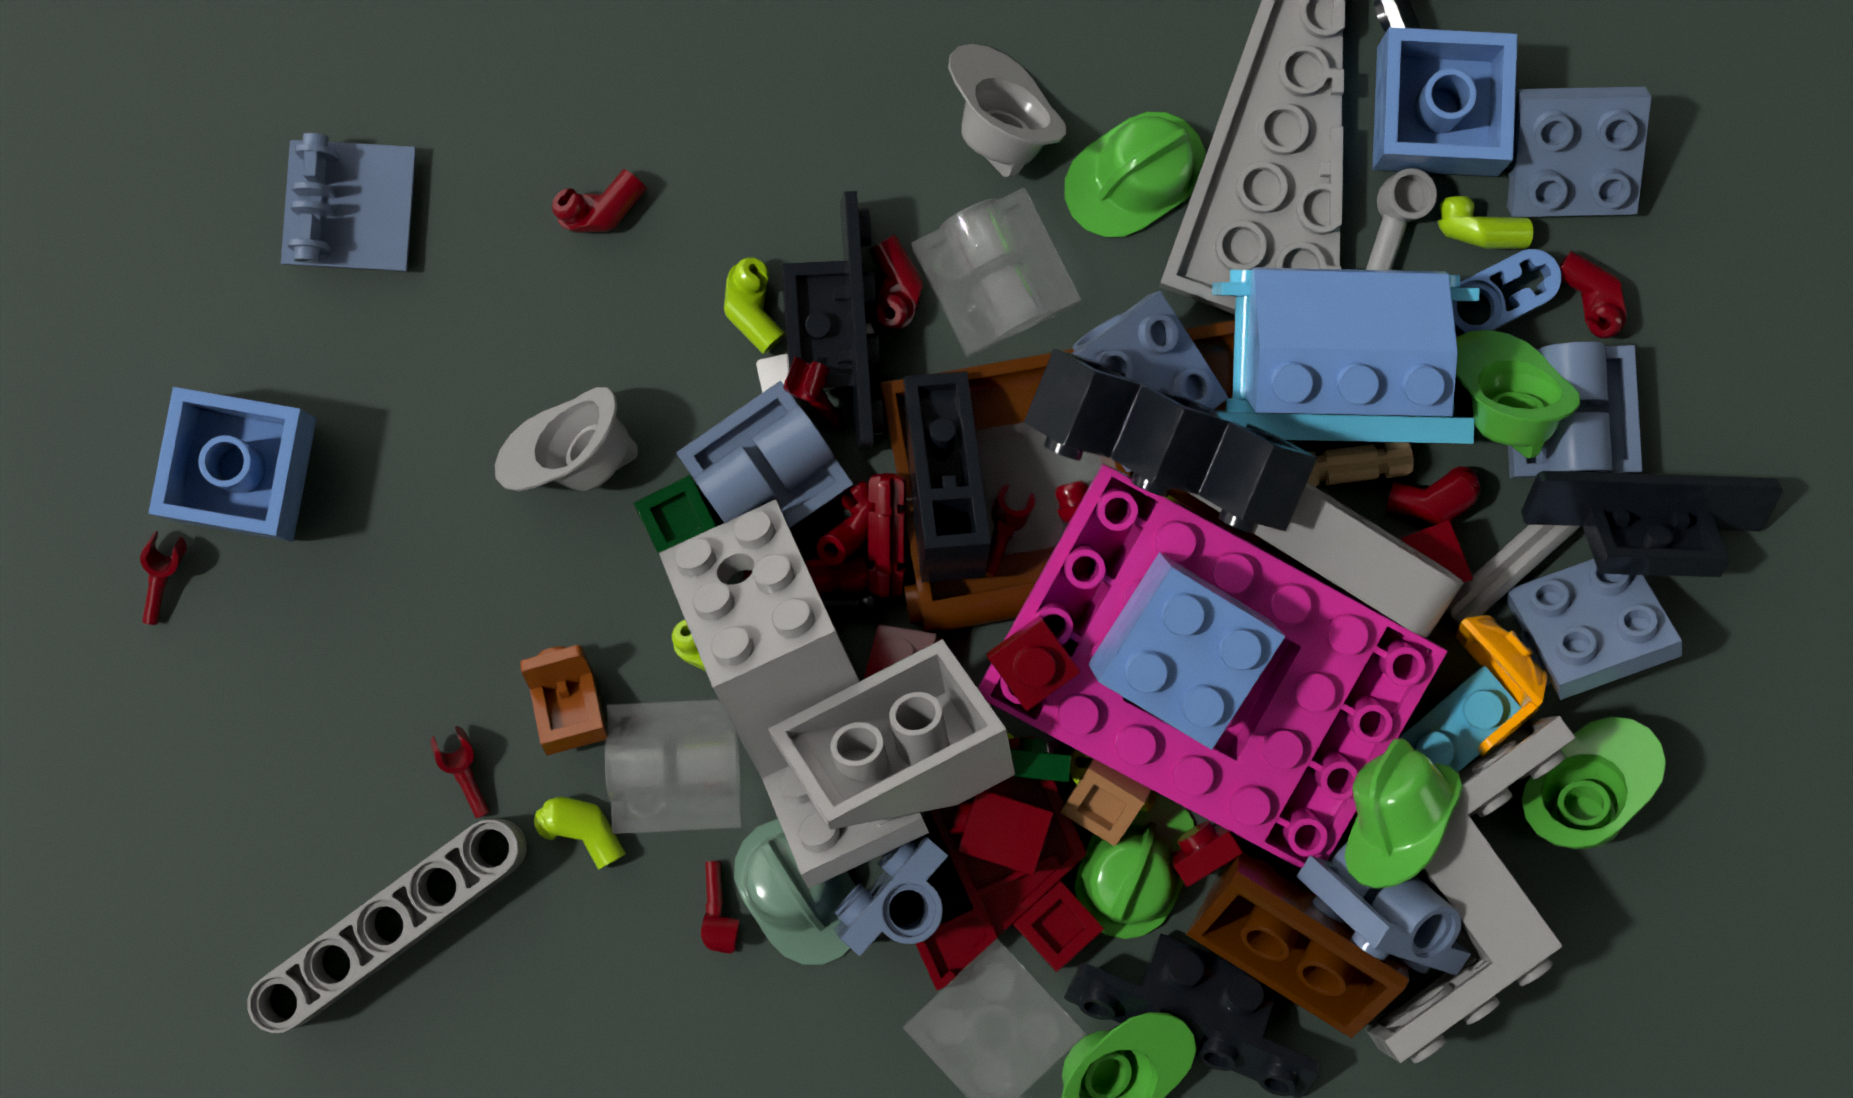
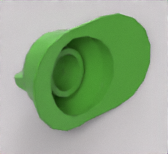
M1145 112L1127 119L1088 145L1072 161L1065 177V201L1071 216L1086 231L1104 238L1126 237L1144 229L1192 195L1206 156L1205 148L1198 133L1185 120L1167 112Z
M1492 330L1470 331L1456 337L1458 350L1456 378L1472 396L1473 418L1476 428L1483 436L1494 442L1512 446L1526 458L1537 457L1541 452L1544 442L1548 441L1558 429L1561 419L1573 415L1580 406L1579 392L1552 367L1539 351L1522 339L1508 333Z
M1608 717L1588 723L1573 734L1575 739L1561 748L1566 758L1560 764L1537 779L1530 777L1525 785L1522 805L1525 818L1537 835L1560 847L1573 849L1601 847L1615 839L1622 828L1653 798L1663 783L1666 760L1662 744L1648 727L1633 719Z
M1403 738L1392 740L1384 754L1365 764L1357 773L1352 787L1358 815L1349 835L1344 856L1350 875L1361 885L1378 889L1397 886L1415 877L1431 862L1440 847L1452 813L1459 802L1463 790L1460 775L1447 765L1433 763L1426 755L1418 750H1414L1409 742Z
M1156 792L1152 810L1150 812L1139 811L1117 845L1113 846L1093 833L1086 849L1087 854L1082 858L1078 867L1074 885L1076 898L1104 928L1101 932L1105 935L1128 939L1144 936L1156 929L1164 922L1173 909L1184 883L1173 866L1172 853L1180 849L1177 840L1194 827V821L1184 806Z
M1153 1012L1129 1018L1111 1031H1096L1088 1034L1072 1046L1064 1060L1062 1098H1164L1181 1082L1191 1069L1196 1053L1194 1034L1183 1020L1169 1013Z

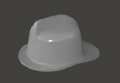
M977 44L958 46L950 54L948 69L954 83L965 99L962 137L969 147L984 156L1003 177L1016 176L1024 164H1028L1038 155L1044 145L1058 143L1065 137L1066 124L1050 106L1033 78L1020 64L1008 55L991 47Z
M595 387L573 400L542 411L526 420L510 434L499 450L494 465L495 477L505 489L517 492L536 488L551 481L579 491H591L600 487L610 479L616 470L636 459L638 455L637 444L628 435L626 427L615 416L617 401L614 393L607 387Z

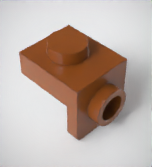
M581 645L550 647L541 651L537 656L520 661L522 676L531 693L540 744L546 756L609 739L596 676Z

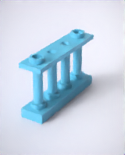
M1230 270V282L1212 283V295L1236 296L1232 398L1226 399V410H1213L1212 412L1244 427L1249 423L1284 440L1474 443V418L1455 415L1454 403L1452 416L1256 413L1244 395L1252 270ZM1449 275L1452 307L1453 301H1479L1480 288H1460V275Z

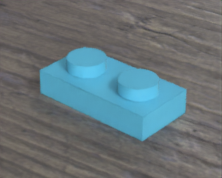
M1482 665L1400 733L1398 738L1408 741L1414 750H1418L1426 755L1433 763L1447 765L1458 773L1479 755L1477 752L1479 745L1517 713L1521 707L1489 669Z

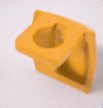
M1489 615L1465 618L1461 621L1455 637L1480 666L1485 665L1519 704L1521 709L1479 745L1477 752L1483 758L1536 714L1543 703L1547 682V672L1543 671L1531 658L1534 652L1519 640L1518 635L1513 630L1507 632Z

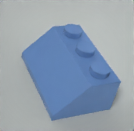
M1252 267L1244 395L1256 413L1453 415L1458 350L1449 274L1446 271Z

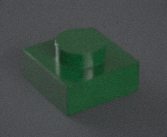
M690 474L633 503L658 555L664 550L717 527Z
M1019 738L1018 750L1010 749L1015 775L1012 777L1069 782L1071 756L1058 755V742Z

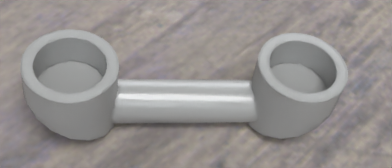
M1415 168L1404 169L1385 180L1379 189L1377 208L1382 216V221L1366 270H1392L1407 223L1427 215L1434 207L1437 197L1436 186L1431 177L1424 171Z

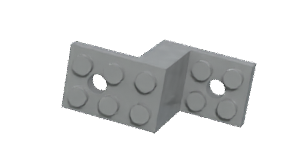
M776 499L660 552L659 556L711 685L763 780L800 874L808 889L929 833L920 812L830 830L770 737L768 728L860 682ZM752 570V574L745 581L734 585L727 584V581L737 572Z
M1560 716L1531 719L1512 733L1484 758L1482 756L1478 757L1458 772L1463 786L1459 802L1452 813L1440 847L1431 862L1416 876L1421 878L1459 912L1461 929L1457 940L1471 955L1457 976L1444 972L1365 1029L1378 1049L1399 1063H1402L1409 1057L1413 1063H1418L1435 1053L1446 1042L1442 1035L1443 1032L1461 1019H1464L1466 1024L1469 1025L1489 1014L1500 1003L1495 996L1497 993L1515 980H1517L1520 986H1524L1539 978L1553 965L1549 956L1562 947L1544 919L1469 817L1477 813L1481 818L1493 812L1513 796L1507 788L1517 779H1523L1529 775L1533 779H1537L1552 770L1566 758L1561 748L1575 739V736Z

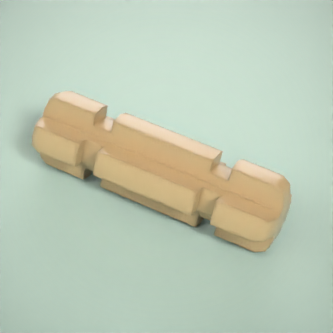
M1386 442L1381 445V448L1376 449L1375 444L1328 449L1324 450L1322 455L1316 456L1315 451L1308 452L1317 457V460L1307 482L1316 487L1319 485V481H1325L1326 485L1375 480L1379 478V474H1384L1386 478L1407 476L1413 472L1414 467L1411 445L1409 442Z

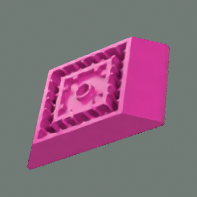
M1102 463L1004 639L1006 640L1041 615L1079 667L1081 673L1028 711L1024 709L992 663L980 682L978 690L988 703L1299 868L1303 867L1310 855L1327 861L1356 812L1352 787L1357 773L1365 764L1384 754L1392 740L1399 737L1448 651L1431 640L1406 629L1350 593L1169 495L1168 497L1159 496L1139 488L1131 483V476ZM1159 552L1270 619L1285 635L1280 646L1212 750L1099 683L1088 665Z

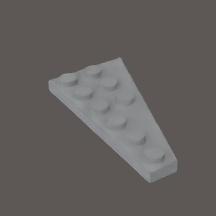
M1261 0L1159 288L1235 314L1236 296L1212 295V283L1230 282V270H1252V267L1341 269L1340 226L1342 225L1343 191L1342 95L1344 93V69H1342L1345 0Z

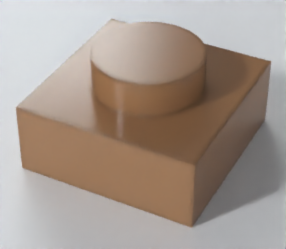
M1093 759L1066 800L1060 813L1115 846L1144 805L1151 789Z

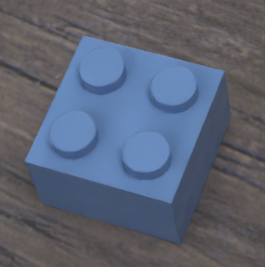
M1389 27L1377 46L1372 170L1402 171L1415 168L1425 173L1498 177L1513 161L1517 34Z
M173 387L148 514L172 522L293 542L317 418L300 408Z
M1159 552L1088 665L1099 683L1212 750L1280 646L1285 635L1270 619Z

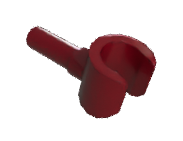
M795 356L785 379L783 389L797 398L808 401L819 411L832 429L841 428L845 422L844 418L828 399V395L822 391L830 369L816 361L808 364Z
M1006 484L1000 489L992 506L991 515L996 526L993 532L994 536L991 541L986 576L989 577L996 576L1007 544L1011 540L1014 531H1018L1026 525L1035 506V496L1031 492L1023 510L1017 511L1009 508L1005 504L1004 498L1010 484Z
M158 531L151 535L141 552L140 563L149 574V586L142 622L145 624H158L168 576H171L176 571L187 551L186 541L181 536L173 548L171 557L164 556L158 552L155 543L158 538Z
M454 726L462 744L461 747L454 753H444L439 750L437 741L433 736L430 742L437 766L442 771L453 774L456 782H459L475 818H479L488 814L490 810L473 776L474 772L470 766L474 754L468 735L463 728Z
M721 861L705 862L707 903L705 904L706 913L701 926V938L709 950L731 954L735 951L740 919L721 916L723 907Z

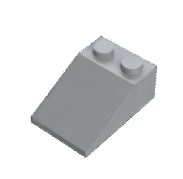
M943 639L768 728L770 737L830 830L955 806L1015 775L1005 726Z

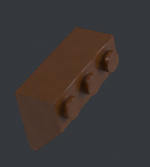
M1243 852L1232 859L1218 874L1186 935L1352 1039L1405 990L1409 981L1408 965L1391 954L1388 955L1386 960H1380L1362 950L1352 941L1351 937L1355 931L1347 923L1335 921L1315 907L1312 901L1316 894L1306 892L1282 877L1269 863L1261 859L1252 858Z

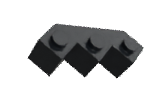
M1053 349L1024 420V423L1047 436L1044 447L1059 455L1077 461L1081 460L1084 452L1111 458L1134 472L1131 483L1159 496L1168 497L1171 488L1197 494L1222 508L1218 517L1221 521L1242 531L1255 533L1258 525L1283 531L1287 530L1317 457L1273 433L1249 423L1244 427L1212 412L1213 409L1167 389L1162 387L1160 390L1154 389L1140 382L1125 377V372L1109 365Z

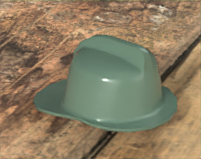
M775 819L756 827L742 841L735 857L734 880L741 898L770 943L784 957L800 964L823 965L841 958L850 947L840 940L834 930L841 921L834 912L846 896L856 887L853 880L846 871L808 889L800 874L779 820Z

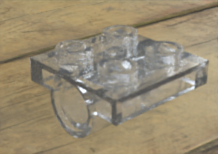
M1025 187L999 200L991 198L976 203L947 219L940 225L938 230L911 242V248L967 359L1081 302V298Z
M719 699L607 705L608 737L605 745V775L608 799L611 802L612 834L743 827L739 735Z

